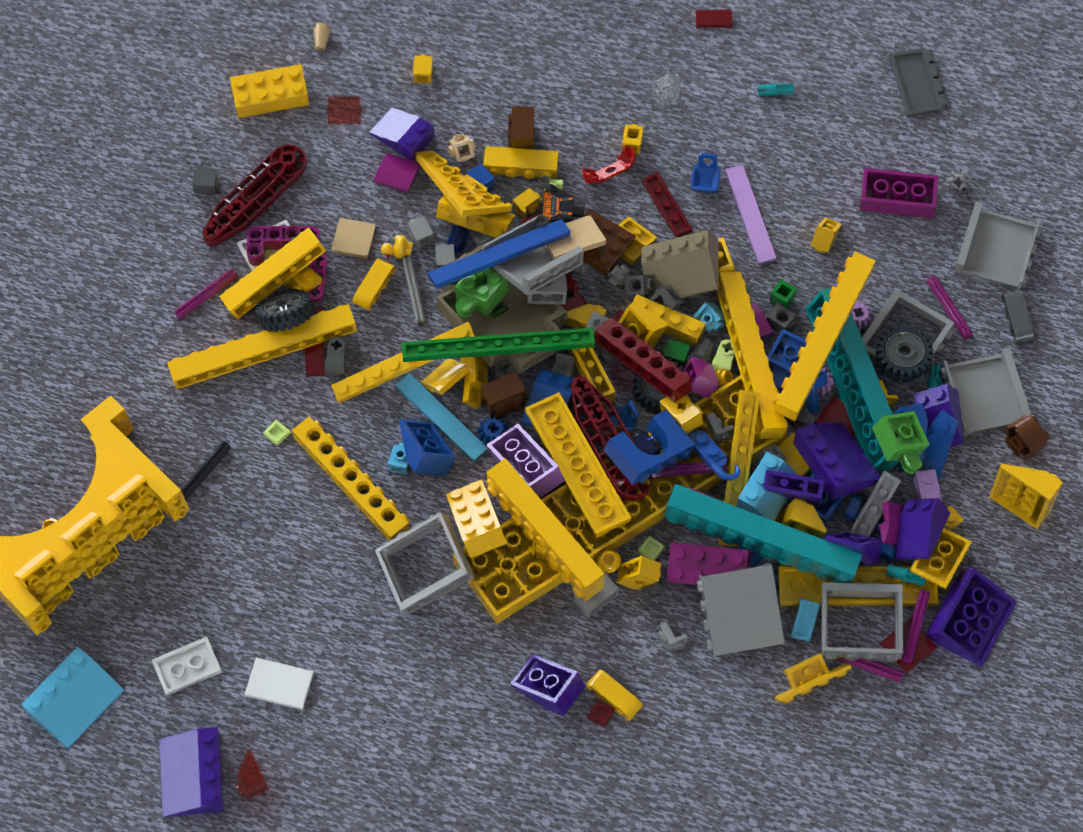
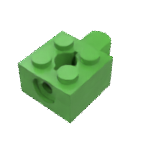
M490 268L461 279L454 287L457 301L455 304L456 312L463 318H468L474 311L488 316L509 292L508 280Z
M915 411L883 416L872 429L886 460H900L904 471L908 474H914L923 465L919 455L930 445Z

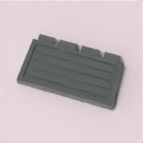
M919 48L889 54V60L906 117L941 112L944 107H948L946 96L942 94L944 89L941 80L937 79L940 76L932 50Z

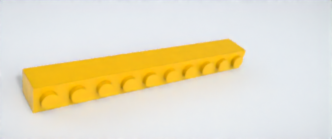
M856 251L852 258L848 256L844 264L845 271H841L837 277V287H832L828 296L831 297L829 302L825 301L821 308L823 314L821 317L817 316L813 327H815L814 331H809L805 342H807L805 348L801 347L797 355L799 358L798 362H793L789 370L791 373L790 377H786L782 383V393H777L773 401L776 404L774 412L796 421L874 268L876 260Z
M720 271L719 290H716L742 381L746 391L760 393L756 421L759 439L782 438L788 428V422L783 415L774 412L776 404L773 401L778 393V389L775 387L773 373L769 368V359L764 351V342L760 338L759 326L754 318L755 313L751 308L750 296L745 288V280L742 278L741 271Z
M349 304L339 305L335 309L320 311L316 315L310 316V319L306 320L304 324L299 323L300 326H293V329L290 330L288 328L285 331L279 330L278 332L263 330L260 333L248 334L238 340H230L219 346H211L200 352H192L188 356L176 357L172 361L167 362L175 388L179 389L330 341L334 337H342L358 332Z

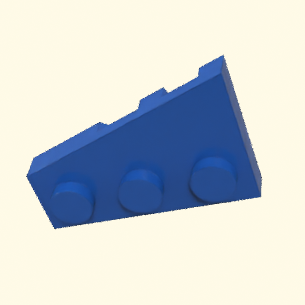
M945 410L939 413L927 430L926 438L930 445L925 449L924 461H922V467L925 470L935 469L938 480L942 476L949 448L959 423L958 420Z

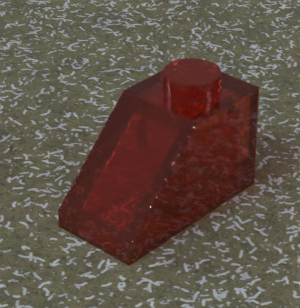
M248 750L236 777L238 781L236 789L240 797L244 795L246 800L269 790L251 750Z

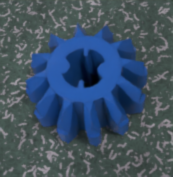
M496 415L493 419L487 416L486 422L481 420L480 427L477 428V433H479L478 439L483 440V445L486 446L509 429V425L504 423L503 418L497 420Z

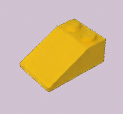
M943 528L930 559H916L910 571L946 589L967 555L972 541Z

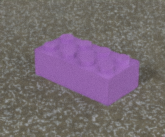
M518 423L487 444L493 460L498 464L506 458L539 498L564 482L559 466Z

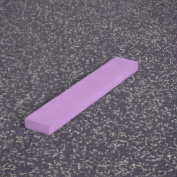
M740 165L725 169L758 266L775 262L777 258L744 166Z

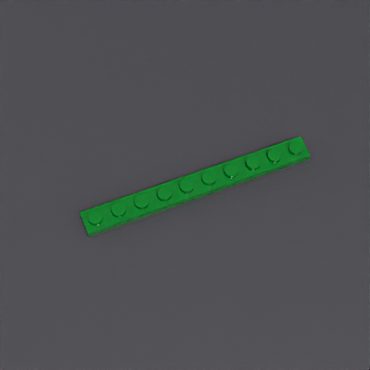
M593 328L401 342L403 362L595 348Z

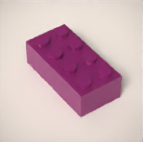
M864 168L859 211L933 219L936 210L938 175Z
M671 542L666 582L697 586L696 581H700L699 575L707 576L751 568L753 552L742 549Z

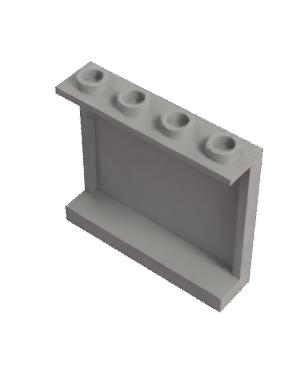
M976 201L954 272L1020 290L1021 285H1025L1028 274H1025L1026 269L1031 268L1033 259L1030 258L1031 253L1035 254L1038 243L1034 241L1035 238L1040 237L1042 227H1039L1041 219H1038L1037 224L984 210L982 209L983 203Z
M537 217L482 245V250L537 229L536 225L539 223L535 221ZM543 246L491 268L526 295H529L583 265L584 250L581 247H577L554 260L547 248Z
M1010 347L1002 349L999 355L949 365L946 360L943 361L942 368H940L941 379H945L946 384L948 383L959 391L963 436L1004 428L1021 416H1029L1031 414Z
M766 563L761 564L759 567L707 576L699 575L700 581H696L698 593H702L703 600L700 601L701 612H705L706 620H703V627L709 636V639L706 640L708 652L711 651L714 656L785 644L771 564Z

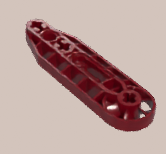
M289 144L278 147L222 199L203 228L202 236L205 244L210 247L219 245L223 241L246 230L305 172L307 160L303 150ZM295 152L300 154L297 158L294 154ZM297 161L303 162V166L297 167ZM264 168V170L257 177H255ZM252 181L245 189H242L248 182ZM281 184H283V186H282L276 193H274V191H275ZM237 193H239V194L230 202V200H231ZM271 196V198L264 205H261V203L266 198ZM256 208H258L259 210H257V211L249 218L248 216H249ZM246 221L243 225L237 227L240 223Z
M582 376L576 377L571 384L576 422L617 494L629 501L643 499L652 489V475L648 478L650 485H642L640 481L632 485L604 451L607 445L605 439L608 442L612 437L619 435L618 433L621 431L625 432L633 443L634 441L611 401L594 387L587 378ZM601 402H605L611 410L605 411ZM577 412H582L586 421L581 423ZM613 415L619 423L618 426H614L610 420V417ZM591 427L595 436L590 439L585 428ZM595 443H600L603 449L602 453H598L594 446ZM608 458L612 468L607 469L602 459Z

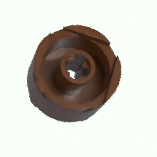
M1033 414L1021 416L1003 430V434L1006 433L1007 435L1005 439L1007 446L1017 457L1022 455L1024 457L1023 460H1028L1045 448L1047 440L1050 439L1049 434L1041 428Z

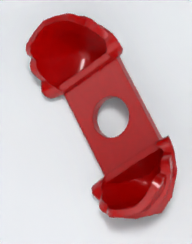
M626 147L621 152V155L617 156V162L598 171L592 168H582L585 182L588 184H601L629 170L637 161L634 148ZM610 169H616L612 173H607Z

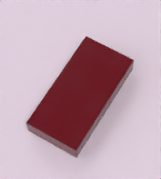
M731 9L695 11L696 28H732Z

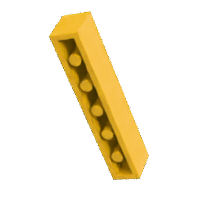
M307 228L219 297L238 320L327 250L310 228Z

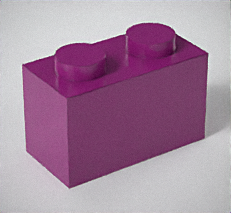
M692 356L683 372H686L691 377L692 392L710 398L712 393L716 392L719 385L713 366Z

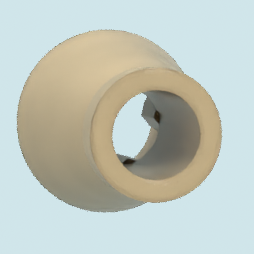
M317 23L313 28L315 49L325 51L331 33L330 25Z

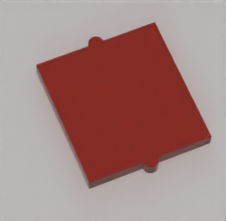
M360 96L328 97V109H326L328 124L360 123V112L362 111L360 108Z

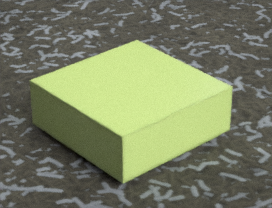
M275 420L263 432V435L278 446L291 432L279 421Z
M648 536L638 549V553L656 561L665 549V546L651 536Z

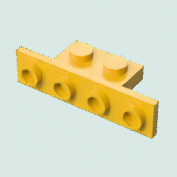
M821 654L812 656L784 670L791 689L774 698L776 701L788 703L794 700L793 696L799 693L801 695L807 694L816 685L823 686L829 683V679L835 676L839 678L846 675V671L852 669L851 665L844 663L828 671Z

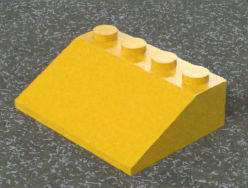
M1001 464L989 498L1038 530L1050 514L1063 482L1060 481L1058 476L1047 471Z

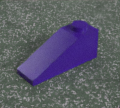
M766 470L763 490L793 500L795 498L802 499L807 503L817 505L822 499L824 480Z

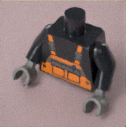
M544 175L539 178L541 182L537 184V187L540 190L546 188V191H544L543 214L535 219V221L539 222L536 225L537 228L560 219L564 223L573 221V217H584V206H574V197L567 194L550 183V179Z

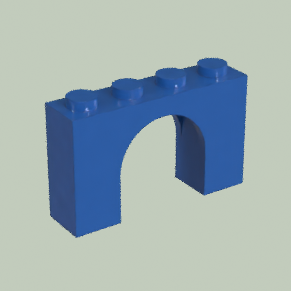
M667 410L652 417L647 426V430L660 444L662 454L650 455L642 452L625 432L609 439L604 449L605 453L632 485L639 481L643 483L651 475H658L664 468H671L679 460H686L692 455L691 451L695 443Z

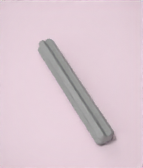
M411 256L404 257L402 259L415 320L417 324H423L426 322L413 260Z

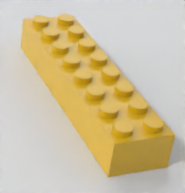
M506 458L488 470L486 480L488 493L493 498L496 497L500 501V507L512 515V521L524 529L523 533L527 539H532L536 543V549L540 554L547 556L548 562L553 569L557 568L563 581L566 584H571L575 595L578 598L582 597L586 602L604 589L605 573Z

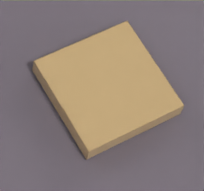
M339 218L331 252L368 259L376 224Z

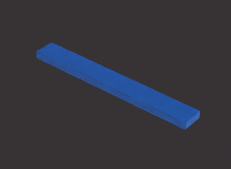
M560 219L428 272V278L435 288L439 289L571 235V231L563 220Z

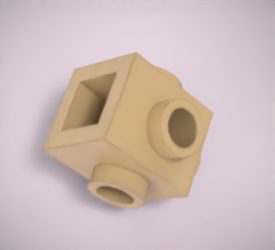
M458 134L449 140L450 146H448L450 157H454L457 162H465L475 157L474 141L467 135Z

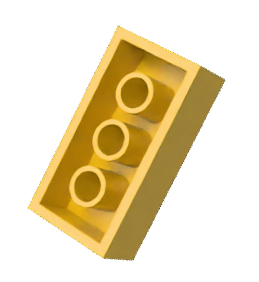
M301 64L230 77L238 118L309 105Z
M482 480L446 494L470 558L507 544Z

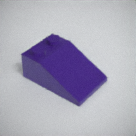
M391 108L369 132L370 135L412 161L415 160L416 152H422L435 137L433 125L418 116L395 108Z
M947 383L915 393L914 403H923L927 414V430L939 413L945 410L959 421L950 448L964 444L959 391Z
M939 498L906 501L899 520L897 560L930 559L950 515V512Z
M847 531L826 535V541L862 554L860 565L872 567L873 564L879 563L883 544L881 539Z
M535 654L530 656L510 683L513 688L542 707L561 716L565 715L586 686L577 671Z

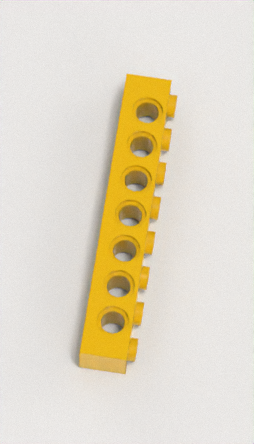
M309 416L292 429L293 438L389 541L396 538L399 533L410 530V520L404 513L400 514L397 511L396 504L391 499L387 500L384 497L383 490L371 483L372 479L367 473L363 474L359 470L360 467L357 462L347 457L348 454L342 446L338 447L334 443L335 440L332 435L326 434L322 430V425L317 420L314 421ZM313 437L319 438L317 441L311 440ZM326 450L332 451L330 454H323ZM338 463L344 464V466L340 468L335 467ZM349 477H356L354 481L347 480ZM362 490L369 491L367 494L360 493ZM375 503L381 504L378 508L372 507ZM387 517L394 518L392 521L385 520V518Z

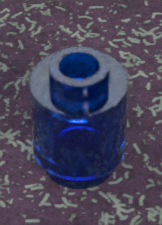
M459 225L451 227L447 245L454 244L455 253H460L465 248L469 230Z

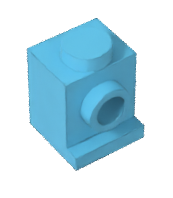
M705 302L693 315L699 321L706 323L705 328L708 332H718L724 327L725 319L723 312L713 302Z
M404 444L393 445L390 459L387 463L388 471L407 475L410 465L406 459Z

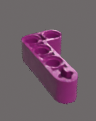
M253 226L247 232L246 252L248 261L253 266L261 265L265 260V250H280L285 244L293 240L290 239L291 237H297L307 228H310L321 242L320 231L315 226Z

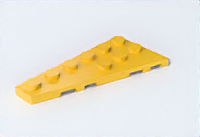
M434 151L416 152L415 159L461 217L512 211L513 205L500 201V196L487 192V187L469 175H462L459 168L449 166L447 164L448 161Z

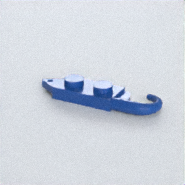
M695 429L689 433V437L695 443L693 450L721 479L732 481L740 475L738 465H735L736 471L733 474H727L722 469L727 463L726 455L705 431L701 432Z

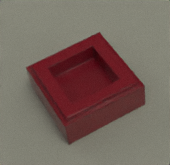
M597 700L587 718L606 727L615 709Z

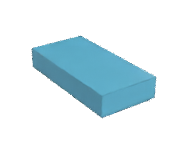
M804 599L800 600L791 633L792 638L810 642L820 604Z

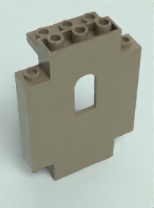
M482 245L469 253L463 254L457 260L482 251ZM460 280L441 287L444 292L437 297V310L454 328L469 321L476 337L560 330L559 328L567 323V311L560 304H528L527 295L509 281V292L500 301L508 311L495 318L490 314L486 316L477 311H474L468 318L460 317L457 314L454 287ZM559 350L480 357L490 368L506 359L520 374Z

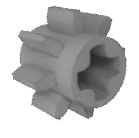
M959 167L957 172H951L950 175L952 177L949 178L948 182L952 183V190L956 188L961 192L963 187L969 188L970 184L968 182L972 180V177H968V170L963 171Z
M616 264L608 273V282L614 287L616 285L623 286L624 277L630 276L628 274L630 269L624 264Z

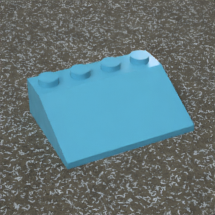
M77 646L21 705L29 716L69 749L124 689Z

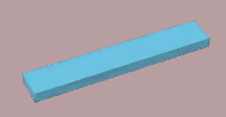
M410 373L396 384V388L474 463L488 451V448Z

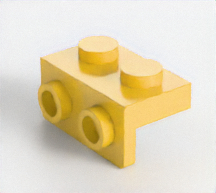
M306 266L283 285L293 291L299 289V291L304 290L308 293L322 283V277Z

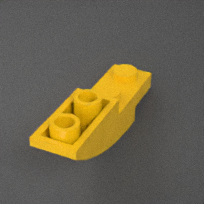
M480 356L461 358L460 363L467 366L469 370L464 378L462 402L474 409L481 408V385L488 383L487 363Z

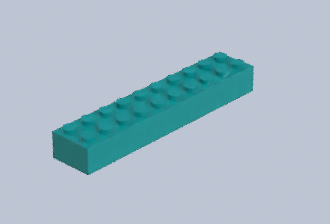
M832 288L822 289L805 308L813 330L815 329L813 324L817 316L821 317L823 314L821 308L824 302H829L831 298L828 296ZM851 312L826 363L830 373L833 374L832 378L841 401L845 405L860 448L878 473L884 472V470L887 472L900 460H886L872 427L883 416L893 415Z
M677 484L673 488L664 517L671 523H681L690 530L702 531L708 537H718L727 544L739 545L743 550L755 551L764 558L776 559L782 565H792L803 573L810 572L819 579H829L834 581V583H851L862 557V554Z

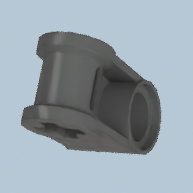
M339 337L332 338L328 343L325 374L344 375L346 349L344 340Z

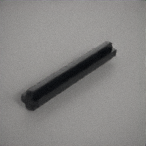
M226 441L221 442L183 486L181 492L186 501L230 451L231 446Z

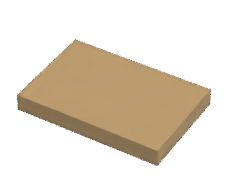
M591 215L565 223L570 229L571 235L545 245V247L555 260L577 247H581L585 252L606 245V239Z

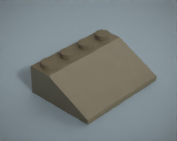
M709 230L641 247L644 275L653 274L654 290L661 285H671L681 299L719 290L718 238ZM655 293L648 294L649 300H652L651 297H652ZM661 298L660 300L654 301V302H657V303H659V304L664 303V302H663V298Z

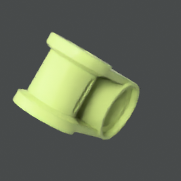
M726 339L720 343L712 362L715 372L722 369L731 371L735 357L731 340Z

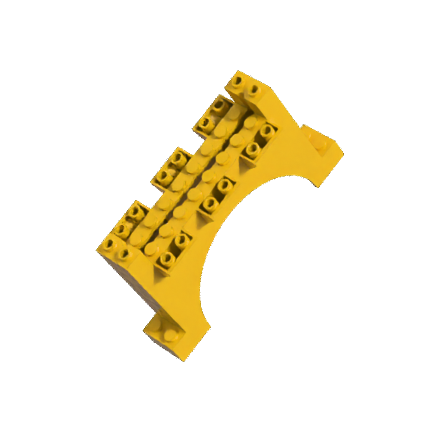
M109 396L81 419L91 433L90 439L96 448L94 476L82 499L68 514L48 527L19 536H0V598L36 636L47 630L49 625L52 624L47 614L52 613L61 602L68 600L71 594L74 593L70 585L72 580L78 578L82 572L91 579L93 576L98 575L106 565L116 560L117 556L120 555L115 546L117 543L123 541L128 534L135 542L139 538H143L151 528L159 525L162 519L165 518L162 510L174 522L184 517L190 510L181 490L126 437L134 430L125 409L112 396Z

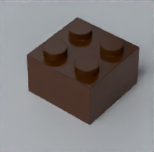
M512 106V114H508V148L534 149V107Z
M516 371L481 385L482 403L490 419H493L496 415L497 420L510 412L521 411L526 406V390Z

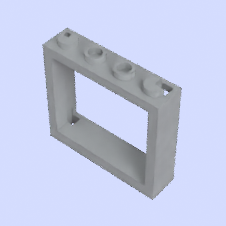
M895 289L862 337L870 360L877 365L876 350L869 345L899 303L943 328L932 346L933 359L931 365L934 364L936 360L934 356L941 354L945 347L943 343L946 339L950 340L955 332L953 330L955 322ZM926 373L922 374L921 378H915L911 382L907 379L906 383L914 387L917 381L921 382L924 379Z
M442 512L436 515L432 514L426 521L416 523L412 529L399 533L396 538L383 542L384 545L375 549L400 611L406 614L413 613L475 577L449 516ZM443 526L461 568L408 598L390 556Z
M822 582V657H826L829 660H834L838 657H843L847 660L866 658L868 661L886 659L890 662L901 659L903 655L902 585ZM828 597L894 599L895 649L828 647Z

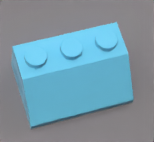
M766 452L739 495L737 507L774 521L788 498L763 490L765 471L772 470L797 474L784 460Z

